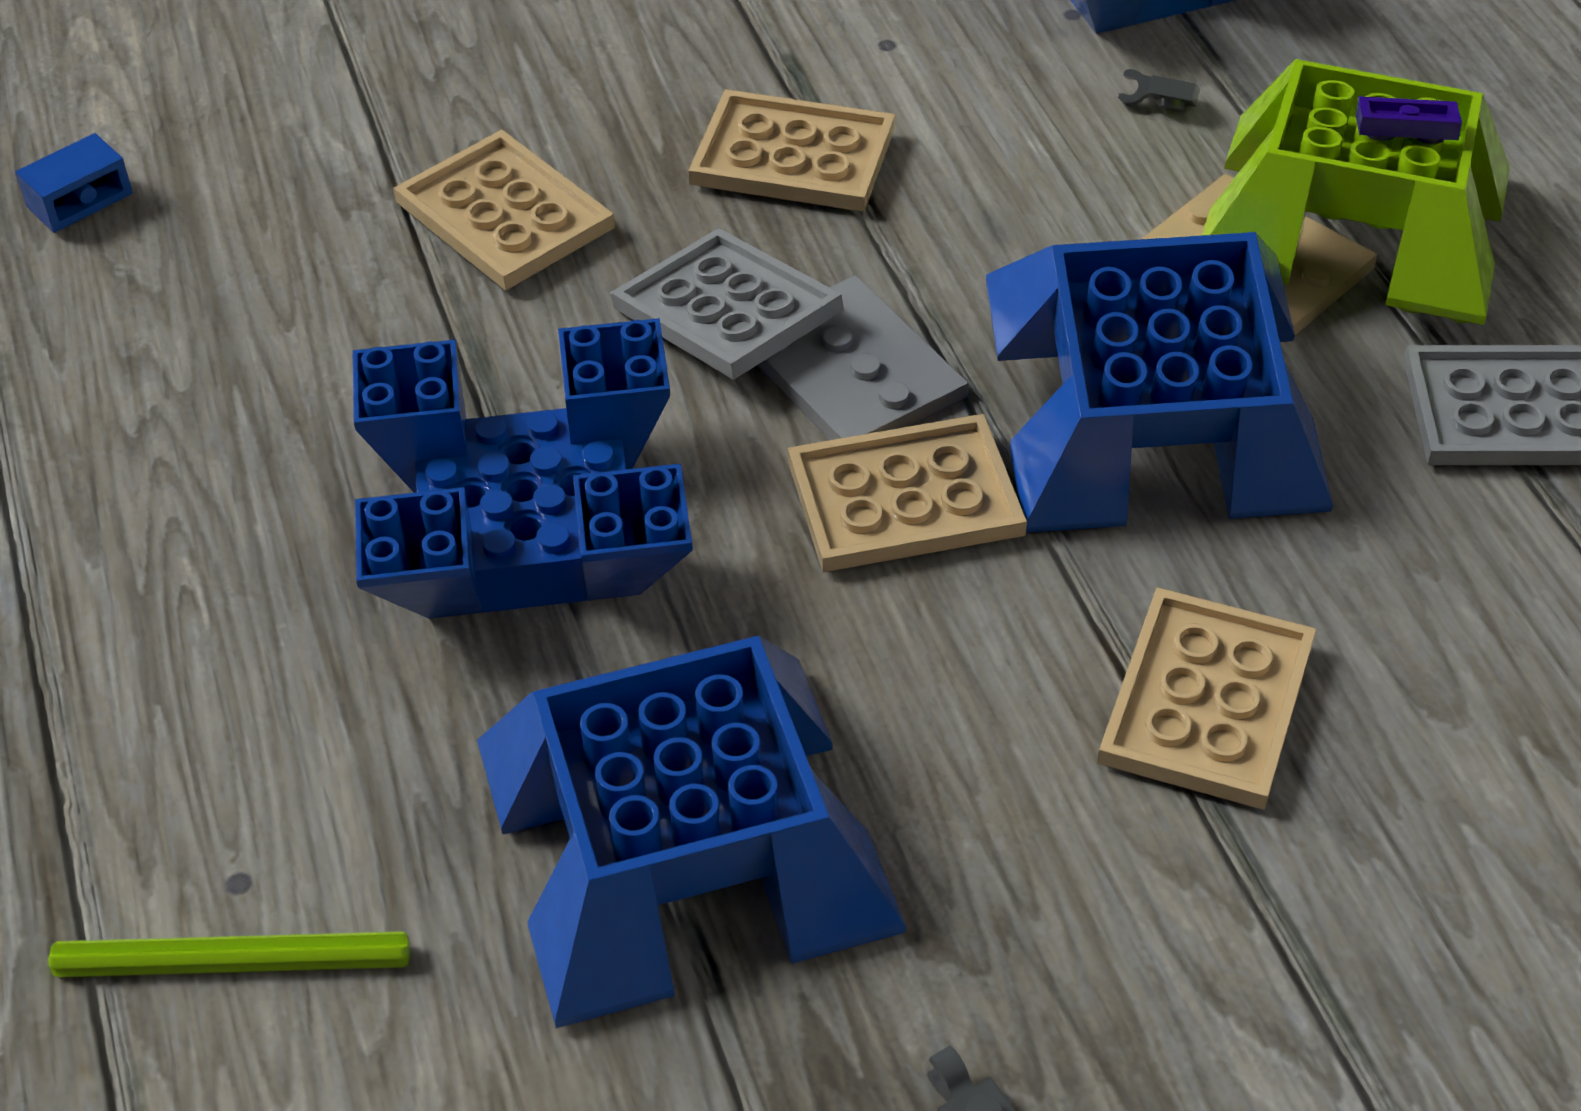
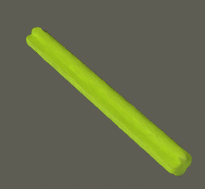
M404 931L56 941L51 945L48 964L52 975L55 977L405 967L409 964L411 944L408 933Z

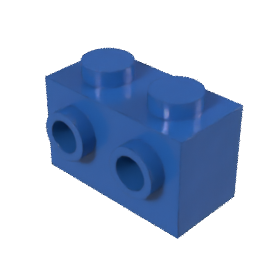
M96 133L15 171L27 208L53 233L133 194L123 157Z

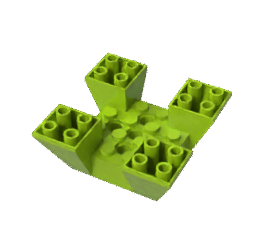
M1295 59L1240 116L1224 169L1237 171L1238 174L1210 208L1202 235L1256 232L1277 255L1283 285L1288 286L1307 212L1316 213L1323 218L1331 220L1342 218L1367 223L1369 226L1377 229L1393 228L1402 230L1385 305L1399 308L1407 313L1421 312L1446 317L1457 323L1470 322L1485 325L1495 263L1484 221L1493 220L1501 222L1510 165L1484 94ZM1358 96L1457 102L1462 120L1459 141L1444 140L1438 144H1428L1416 138L1395 137L1389 141H1377L1369 138L1367 135H1359L1356 119Z

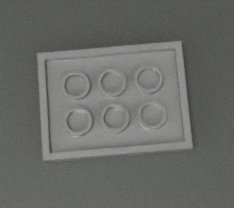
M720 228L610 292L613 306L616 310L633 320L660 318L663 338L733 380L777 352L785 349L794 341L844 310L841 293Z
M856 275L830 287L842 294L844 306L842 312L758 364L767 376L829 440L909 427L968 397L969 383Z
M1407 345L1403 360L1427 465H1581V345Z

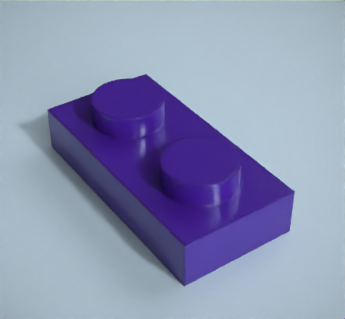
M1358 96L1356 119L1359 135H1367L1369 138L1377 141H1389L1395 137L1416 138L1428 144H1438L1444 140L1459 141L1462 120L1457 102Z

